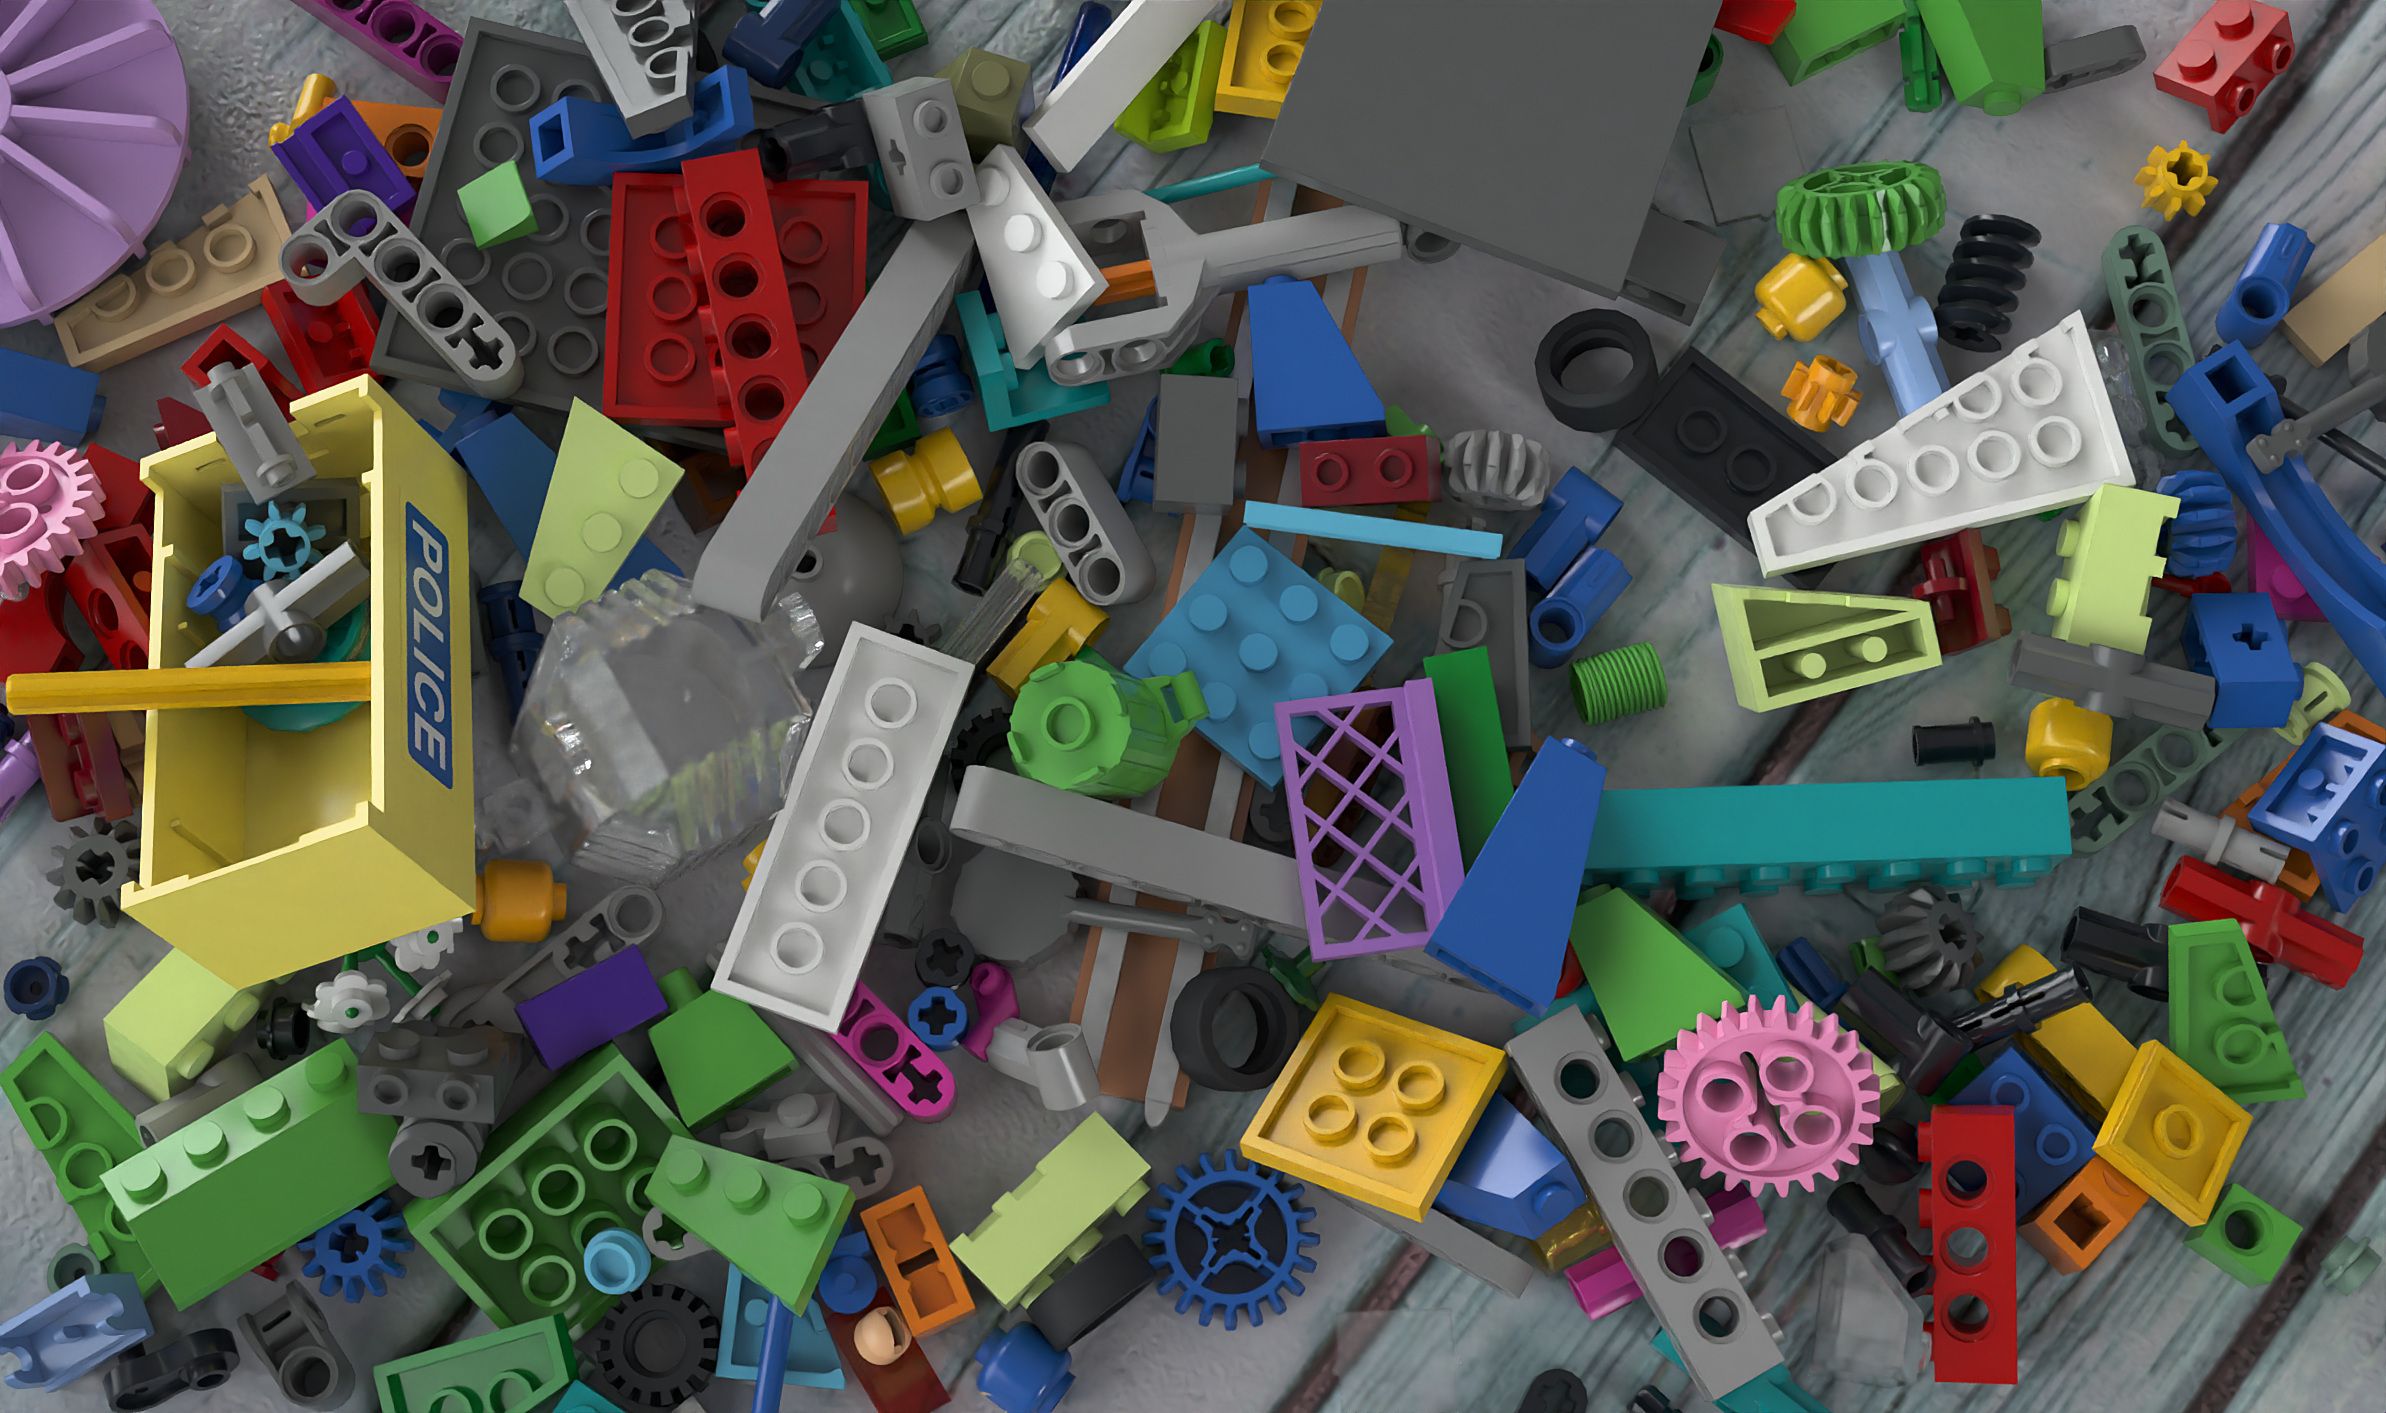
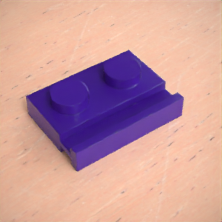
M345 94L294 129V134L280 144L276 142L270 146L317 213L346 191L357 189L373 193L397 217L417 202L419 194ZM372 218L360 219L350 228L349 236H366L376 227L377 220Z

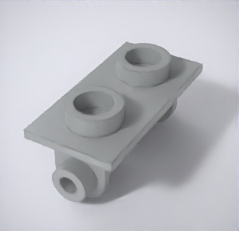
M224 362L213 367L207 373L211 383L193 392V395L257 506L318 476L253 363L235 370L231 362Z

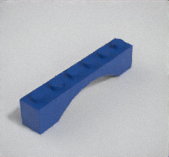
M2236 339L2188 368L2164 397L2386 698V565L2368 549L2336 512L2315 481L2301 455L2294 459L2284 457L2283 464L2269 474L2262 473L2248 455L2246 445L2259 434L2271 436L2272 428L2285 418L2276 389L2241 342Z

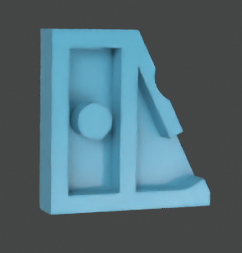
M731 1262L715 1376L718 1378L756 1381L770 1292L760 1284L757 1285L747 1278ZM814 1289L802 1317L800 1318L794 1314L783 1384L846 1391L847 1379Z

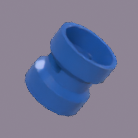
M951 334L935 335L909 378L914 385L911 398L919 417L934 418L953 413L967 406L976 397L970 377L961 373L959 362L962 358L956 337Z

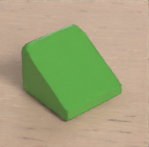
M514 160L499 165L457 190L479 251L539 231Z

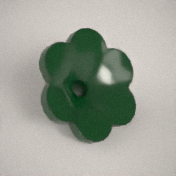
M1268 943L1261 948L1263 956L1267 959L1265 964L1271 974L1283 984L1286 991L1295 1001L1301 1005L1305 1004L1310 1010L1316 1012L1322 1004L1316 995L1317 990L1311 982V977L1326 965V961L1312 963L1310 945L1294 958L1289 957L1283 951H1278Z

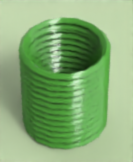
M1647 641L1643 644L1639 642L1638 644L1635 643L1634 646L1629 645L1627 648L1623 646L1622 649L1617 648L1615 651L1610 650L1609 653L1606 651L1603 654L1598 653L1597 656L1592 655L1591 658L1588 656L1585 659L1578 658L1576 662L1572 660L1569 664L1568 674L1573 699L1581 720L1589 727L1592 724L1597 726L1598 722L1600 724L1603 721L1608 723L1610 719L1614 721L1616 717L1621 719L1622 716L1626 718L1628 714L1633 716L1634 712L1639 714L1640 711L1645 713L1646 709L1651 711L1652 708L1657 710L1659 706L1664 708L1667 703V684L1662 664L1654 646Z

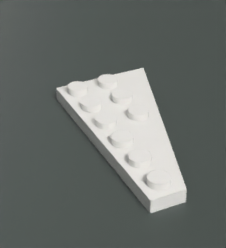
M2080 309L2061 320L2059 325L2036 339L2032 338L2017 347L2009 356L1983 372L1978 371L1902 418L1894 427L1870 441L1868 439L1849 451L1847 456L1817 474L1813 473L1750 512L1747 522L1764 579L1958 533L1966 528L1975 529L2084 503L2094 495L2104 482L2133 488L2136 485L2134 474Z

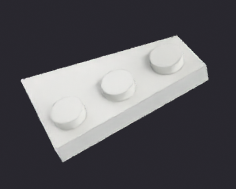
M998 143L974 170L982 202L966 207L1014 367L1030 370L1044 355L1048 342L1059 335L1065 328L1072 325L1106 290L1109 284L1013 146Z

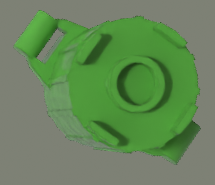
M1075 659V661L1054 662L1042 666L1029 675L1030 681L1021 687L1013 713L1010 715L1011 731L1006 734L1010 750L1013 753L1011 758L1018 776L1057 787L1062 791L1116 801L1137 796L1142 797L1146 795V792L1157 786L1164 777H1167L1175 760L1177 749L1180 747V740L1192 731L1197 721L1208 717L1211 713L1194 671H1186L1176 676L1162 675L1136 679L1128 674ZM1172 687L1174 692L1168 691L1166 689Z

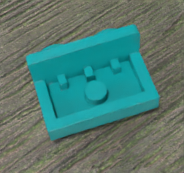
M841 0V8L805 48L804 58L786 86L790 93L836 103L883 83L884 87L893 85L894 81L889 67L880 60L870 42L861 17L853 11L848 0Z

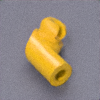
M311 74L306 78L291 124L287 125L279 122L270 129L268 146L272 154L274 152L270 146L276 142L280 144L294 134V129L322 110L324 97L334 98L336 84L331 78L322 74Z

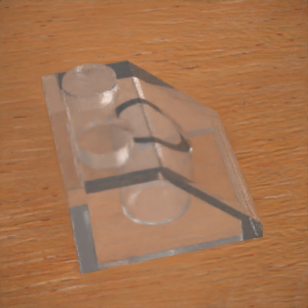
M1849 1233L1825 1244L1809 1376L1886 1389L1917 1383L1918 1372H1926L1931 1355V1334L1923 1331L1924 1313L1865 1235Z

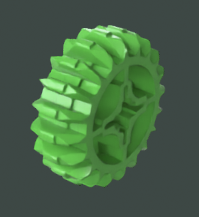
M1885 159L1879 162L1862 161L1858 164H1841L1839 167L1830 169L1821 168L1816 173L1803 174L1798 179L1790 180L1777 192L1775 214L1778 233H1781L1782 245L1784 248L1791 250L1792 253L1799 256L1808 255L1814 259L1821 257H1831L1833 260L1841 257H1855L1857 259L1863 255L1875 254L1880 256L1882 252L1891 250L1901 251L1905 246L1919 245L1925 239H1931L1939 233V229L1945 226L1944 211L1947 210L1944 186L1941 184L1938 170L1921 162L1911 163L1907 160L1889 162Z

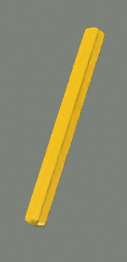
M371 661L12 674L6 681L7 708L9 713L13 715L371 701Z

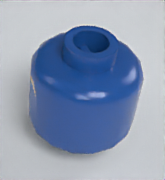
M1029 1321L1017 1323L1008 1333L999 1326H996L974 1356V1359L983 1365L977 1376V1389L1007 1413H1051L1076 1379V1376L1069 1372L1072 1364L1071 1353L1066 1348L1056 1352L1040 1329Z

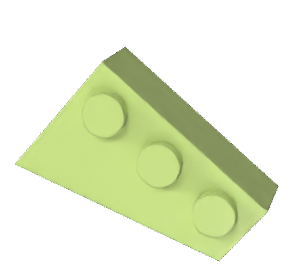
M574 396L519 597L576 634L684 476L685 470Z
M1711 583L1738 705L1752 711L1761 713L1943 665L1929 602L1900 596Z
M174 947L103 1019L113 1071L157 1105L195 1086L199 1077L215 1065L276 987L288 982L297 971L236 990Z

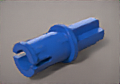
M1801 936L1792 940L1781 948L1775 956L1776 963L1798 991L1828 1016L1835 1013L1832 1009L1851 985L1847 980L1842 983L1839 982L1806 938ZM1838 1015L1841 1027L1847 1032L1855 1030ZM1857 1031L1859 1042L1868 1049L1873 1046L1871 1042Z

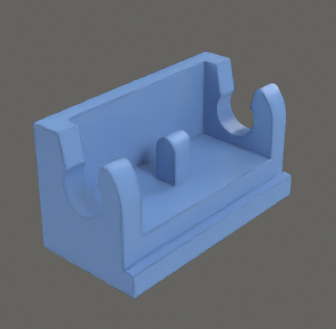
M133 1272L84 1275L1 1324L0 1355L11 1352L19 1358L22 1364V1370L19 1369L4 1378V1382L14 1389L44 1387L46 1393H53L156 1334Z

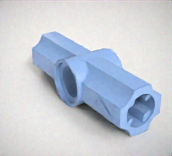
M1897 251L1882 252L1880 256L1875 254L1863 255L1857 259L1855 257L1838 258L1860 313L1857 325L1862 348L1872 365L1875 367L1880 365L1899 417L1902 419L1951 389L1936 350L1938 331L1933 312L1924 297L1914 295Z

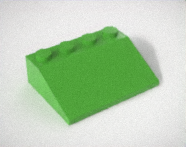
M611 1039L582 1055L490 1133L486 1145L483 1147L481 1157L477 1161L474 1174L464 1184L454 1187L445 1195L431 1200L416 1196L401 1210L410 1233L500 1330L564 1312L571 1343L574 1344L604 1318L610 1306L615 1308L622 1301L619 1297L623 1295L601 1292L589 1282L584 1270V1253L588 1243L599 1232L611 1227L628 1229L642 1239L641 1227L644 1217L654 1206L644 1194V1191L672 1135L700 1141ZM662 1213V1226L653 1230L655 1241H668L672 1250L682 1247V1235L688 1231ZM649 1251L651 1268L646 1280L669 1260L658 1258Z

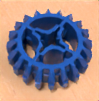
M1227 1149L1225 1151V1169L1215 1171L1211 1156L1205 1152L1200 1154L1198 1158L1202 1176L1195 1179L1189 1168L1184 1164H1180L1175 1168L1177 1179L1184 1186L1180 1192H1177L1169 1184L1163 1182L1159 1184L1156 1192L1170 1206L1167 1211L1156 1206H1148L1146 1208L1145 1218L1151 1222L1161 1224L1163 1227L1162 1232L1149 1231L1141 1235V1244L1147 1247H1162L1163 1254L1151 1257L1148 1261L1156 1272L1167 1268L1170 1273L1169 1277L1162 1280L1156 1286V1291L1161 1297L1171 1293L1177 1286L1184 1292L1176 1303V1313L1184 1315L1195 1300L1204 1305L1199 1314L1198 1324L1200 1326L1208 1327L1212 1321L1214 1309L1225 1310V1330L1234 1331L1238 1322L1236 1310L1247 1309L1249 1322L1253 1327H1259L1263 1324V1315L1259 1307L1260 1303L1267 1301L1271 1310L1280 1316L1287 1310L1284 1300L1277 1293L1282 1287L1297 1297H1301L1304 1293L1305 1286L1301 1281L1293 1277L1291 1273L1293 1269L1304 1273H1313L1316 1269L1317 1262L1310 1257L1299 1255L1300 1247L1312 1248L1320 1244V1234L1314 1232L1300 1233L1299 1225L1309 1223L1316 1218L1317 1213L1314 1207H1305L1297 1211L1293 1210L1291 1203L1298 1200L1304 1194L1305 1188L1301 1183H1297L1282 1193L1276 1186L1283 1180L1285 1172L1273 1168L1268 1179L1257 1175L1262 1164L1250 1159L1247 1171L1236 1169L1237 1153L1235 1149ZM1232 1186L1253 1191L1236 1211L1228 1214L1217 1213L1207 1206H1201L1194 1200L1204 1192L1219 1187ZM1269 1203L1280 1217L1285 1232L1286 1243L1282 1264L1268 1255V1251L1257 1242L1254 1234L1255 1224ZM1248 1212L1252 1215L1244 1226V1230L1247 1233L1242 1236L1241 1240L1249 1242L1247 1251L1250 1254L1246 1251L1241 1253L1239 1250L1232 1249L1226 1256L1222 1255L1214 1267H1209L1217 1254L1214 1246L1218 1245L1220 1240L1212 1238L1214 1229L1212 1226L1215 1228L1219 1226L1228 1231L1235 1224L1239 1225ZM1180 1216L1194 1225L1193 1228L1205 1238L1207 1244L1206 1255L1192 1277L1183 1268L1175 1247V1230ZM1232 1265H1242L1254 1273L1258 1272L1269 1280L1255 1290L1241 1294H1222L1208 1289L1214 1279L1225 1268Z

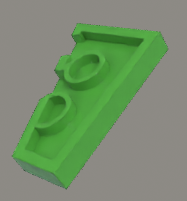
M2230 918L2168 925L2169 1050L2238 1105L2308 1098L2290 1058L2289 1048L2282 1030L2278 1026L2267 998V991L2244 932L2236 919Z
M674 1134L644 1191L652 1205L707 1247L711 1246L733 1263L742 1274L755 1284H760L780 1299L785 1307L800 1318L806 1309L856 1200L854 1192L848 1185Z

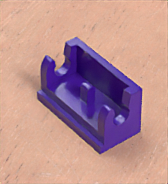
M632 943L607 959L529 1000L526 999L515 1005L514 1012L540 1064L551 1072L669 1009L637 944Z

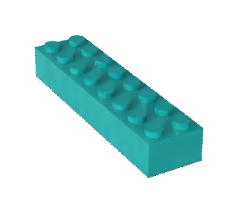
M2065 776L1602 790L1579 894L1602 884H1609L1612 890L1619 887L1633 892L1641 900L1650 898V890H1675V897L1677 899H1704L1714 896V888H1739L1740 896L1748 898L1779 894V886H1804V894L1812 896L1843 892L1844 884H1868V892L1875 894L1905 891L1908 889L1907 883L1932 882V886L1939 884L1945 892L1970 889L1972 887L1971 881L1996 880V888L2002 890L2030 888L2036 886V879L2052 874V869L2072 855Z

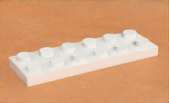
M852 621L710 986L713 991L837 1036L975 673L974 664Z

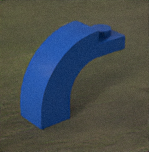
M724 65L695 83L693 116L676 122L671 128L663 132L649 133L634 140L615 104L565 96L529 119L537 179L584 186H613V172L683 174L681 161L735 152L734 141L755 129L753 103L750 97L747 70L731 65Z

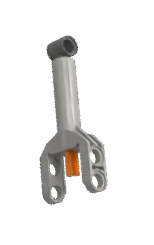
M1133 188L1053 203L1090 258L1141 247L1144 249L1145 260L1099 269L1109 286L1093 302V305L1099 306L1154 295L1157 308L1068 326L1059 335L1051 339L1045 347L1044 356L1051 380L1059 385L1080 386L1170 368L1174 366L1197 337L1203 312L1218 295L1248 290L1247 286L1262 285L1263 280L1273 276L1287 275L1303 279L1398 260L1401 258V252L1405 245L1409 257L1415 262L1422 264L1438 263L1454 255L1461 247V244L1355 204L1200 235L1192 231L1169 205ZM1102 220H1120L1119 223L1108 228H1093L1096 223ZM1149 339L1145 344L1136 347H1123L1127 343L1136 340ZM1075 352H1088L1082 358L1070 361L1060 360L1062 357Z

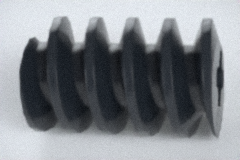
M1983 214L1975 215L1965 220L1961 227V241L1956 244L1953 250L1954 262L1946 270V284L1942 286L1938 293L1937 300L1939 306L1935 307L1933 315L1937 325L1938 336L1950 345L1979 353H1993L2001 350V343L1991 334L2001 335L2007 334L2010 331L2012 322L2003 313L2015 312L2020 303L2018 297L2011 291L2022 290L2027 282L2025 274L2019 270L2030 268L2035 259L2032 252L2027 248L2036 247L2040 243L2042 236L2037 228L2023 220L2006 215Z

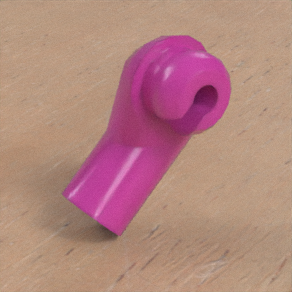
M983 962L977 965L970 974L969 983L974 992L980 1018L960 1043L969 1054L983 1063L988 1061L985 1049L991 1043L994 1027L1011 1017L1016 1019L1020 1017V1007L1014 980L1005 968L1000 967L994 962Z

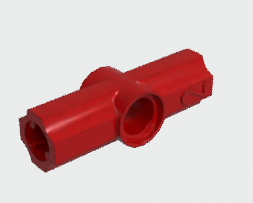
M2186 854L2178 859L2174 868L2167 876L2160 892L2161 897L2158 907L2192 923L2235 918L2244 932L2255 961L2270 965L2279 963L2336 991L2345 988L2348 980L2357 970L2364 953V938L2301 909L2300 900L2288 891L2262 881L2250 880L2244 882Z

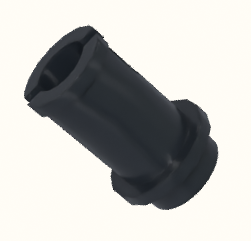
M1971 716L1969 723L1922 727L1914 725L1912 727L1914 762L1917 767L1926 764L1972 761L1974 767H1982L1984 760L1995 759L1996 740L1993 724L1991 721L1980 722L1978 716Z

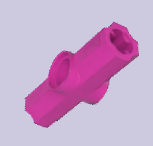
M1743 1182L1738 1183L1731 1191H1727L1724 1188L1704 1198L1715 1220V1223L1708 1226V1229L1721 1250L1728 1246L1734 1250L1768 1233L1764 1215L1755 1198L1752 1197V1194ZM1680 1239L1671 1240L1664 1251L1665 1264L1675 1275L1689 1277L1695 1271L1698 1263L1697 1253L1688 1242ZM1615 1245L1564 1270L1570 1289L1590 1322L1599 1317L1603 1318L1643 1296Z

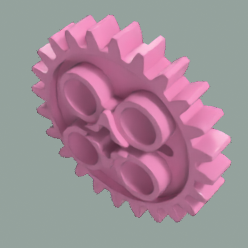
M34 439L24 451H20L14 441L10 442L3 454L0 455V591H4L10 600L16 597L18 586L26 581L35 588L40 587L42 583L40 574L44 571L50 570L62 573L65 569L60 559L65 555H82L84 550L78 539L96 536L98 531L93 521L105 517L106 514L100 503L107 498L91 464L87 459L83 460L75 448L66 452L61 442L56 441L47 449H44L40 440Z
M1750 995L1748 1012L1739 1014L1734 1006L1726 1000L1722 1002V1015L1719 1022H1716L1702 1012L1697 1015V1034L1680 1029L1677 1035V1050L1665 1051L1664 1072L1659 1073L1657 1095L1660 1096L1658 1118L1666 1120L1665 1138L1667 1142H1680V1160L1685 1163L1701 1157L1700 1177L1703 1179L1714 1175L1719 1170L1724 1172L1725 1190L1731 1191L1741 1179L1750 1181L1752 1197L1760 1195L1765 1183H1774L1777 1192L1783 1198L1787 1197L1789 1181L1798 1180L1810 1193L1814 1191L1815 1173L1821 1172L1833 1181L1838 1180L1839 1160L1857 1165L1859 1163V1144L1871 1145L1873 1142V1123L1880 1122V1099H1878L1880 1098L1879 1075L1873 1074V1055L1871 1051L1859 1052V1034L1856 1030L1838 1036L1839 1021L1838 1015L1835 1013L1825 1017L1819 1023L1814 1021L1813 1002L1807 1001L1794 1014L1787 1012L1785 995L1777 997L1772 1010H1763L1757 996ZM1744 1052H1750L1754 1056L1759 1066V1076L1764 1089H1757V1070ZM1788 1056L1798 1060L1786 1063L1776 1059ZM1725 1078L1731 1079L1734 1082L1721 1084L1712 1080ZM1780 1105V1124L1793 1142H1787L1783 1138L1778 1128V1119L1773 1106ZM1814 1110L1823 1112V1114L1812 1116L1806 1115L1804 1112ZM1754 1132L1760 1135L1750 1137L1744 1136L1741 1133Z

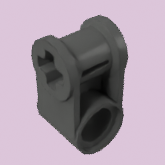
M295 1279L287 1284L286 1294L254 1316L247 1312L237 1318V1324L245 1340L257 1357L265 1364L282 1394L291 1403L318 1412H328L342 1407L350 1399L355 1388L356 1378L352 1364L330 1332L321 1309L299 1281ZM324 1361L330 1370V1381L327 1388L321 1394L311 1397L305 1388L306 1374L314 1364Z

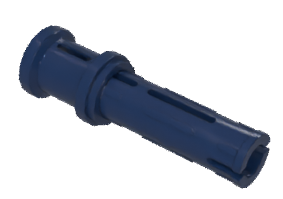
M515 580L486 586L478 591V598L480 604L487 606L492 640L487 644L488 654L492 656L494 661L500 662L508 716L519 766L518 775L522 778H531L552 774L559 771L560 768L559 763L556 761L548 705L538 655L544 652L545 638L542 633H538L536 630L532 605L519 597L523 580ZM509 609L512 613L514 628L512 627ZM518 661H521L522 671L519 669ZM523 689L526 690L534 736L531 735Z

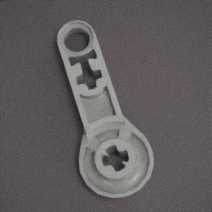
M637 883L626 884L614 890L506 978L464 987L449 995L440 1005V1012L436 1016H431L430 1022L436 1026L467 1029L475 1025L495 1026L503 1032L524 1033L525 1056L513 1082H515L529 1066L535 1054L514 1012L515 1005L526 999L529 1000L586 970L581 965L574 967L572 970L570 969L569 965L575 959L571 948L580 941L585 946L591 947L601 940L604 935L595 926L602 920H605L612 934L625 945L615 952L610 942H605L593 954L598 963L622 951L623 948L632 943L637 944L641 952L656 940L664 929L666 909L661 899L649 887ZM631 898L646 899L653 907V917L650 924L639 932L625 931L618 923L620 907Z

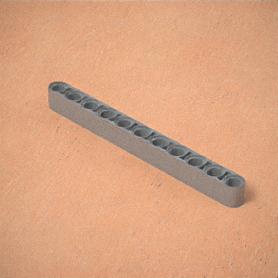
M957 210L929 221L915 219L707 545L698 564L691 593L693 602L759 624L763 623L768 617L954 305V296L961 293L979 262L980 252L966 211Z

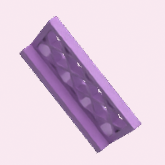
M1432 678L1408 680L1403 687L1274 703V717L1312 963L1425 948L1465 879ZM1390 705L1394 732L1381 749L1350 727L1363 709ZM1352 710L1344 721L1333 714L1334 712ZM1316 715L1335 729L1336 732L1317 757H1315L1293 740L1290 718ZM1342 736L1373 757V760L1354 785L1323 763ZM1395 742L1397 743L1400 763L1387 754ZM1296 757L1309 766L1300 779ZM1380 763L1403 780L1405 794L1392 812L1360 790ZM1315 772H1318L1346 793L1326 821L1303 804L1301 790ZM1352 799L1384 821L1364 849L1333 827V824ZM1406 805L1410 826L1398 818V815ZM1306 820L1319 829L1310 843ZM1390 826L1413 843L1415 859L1402 876L1370 854ZM1325 835L1357 857L1337 885L1313 869L1311 853ZM1362 863H1365L1394 885L1374 913L1343 891V888ZM1416 869L1420 890L1408 882V879ZM1316 884L1329 893L1320 907ZM1400 890L1423 906L1427 931L1401 934L1380 918ZM1335 899L1367 922L1353 941L1325 945L1321 918ZM1373 927L1386 936L1364 939Z

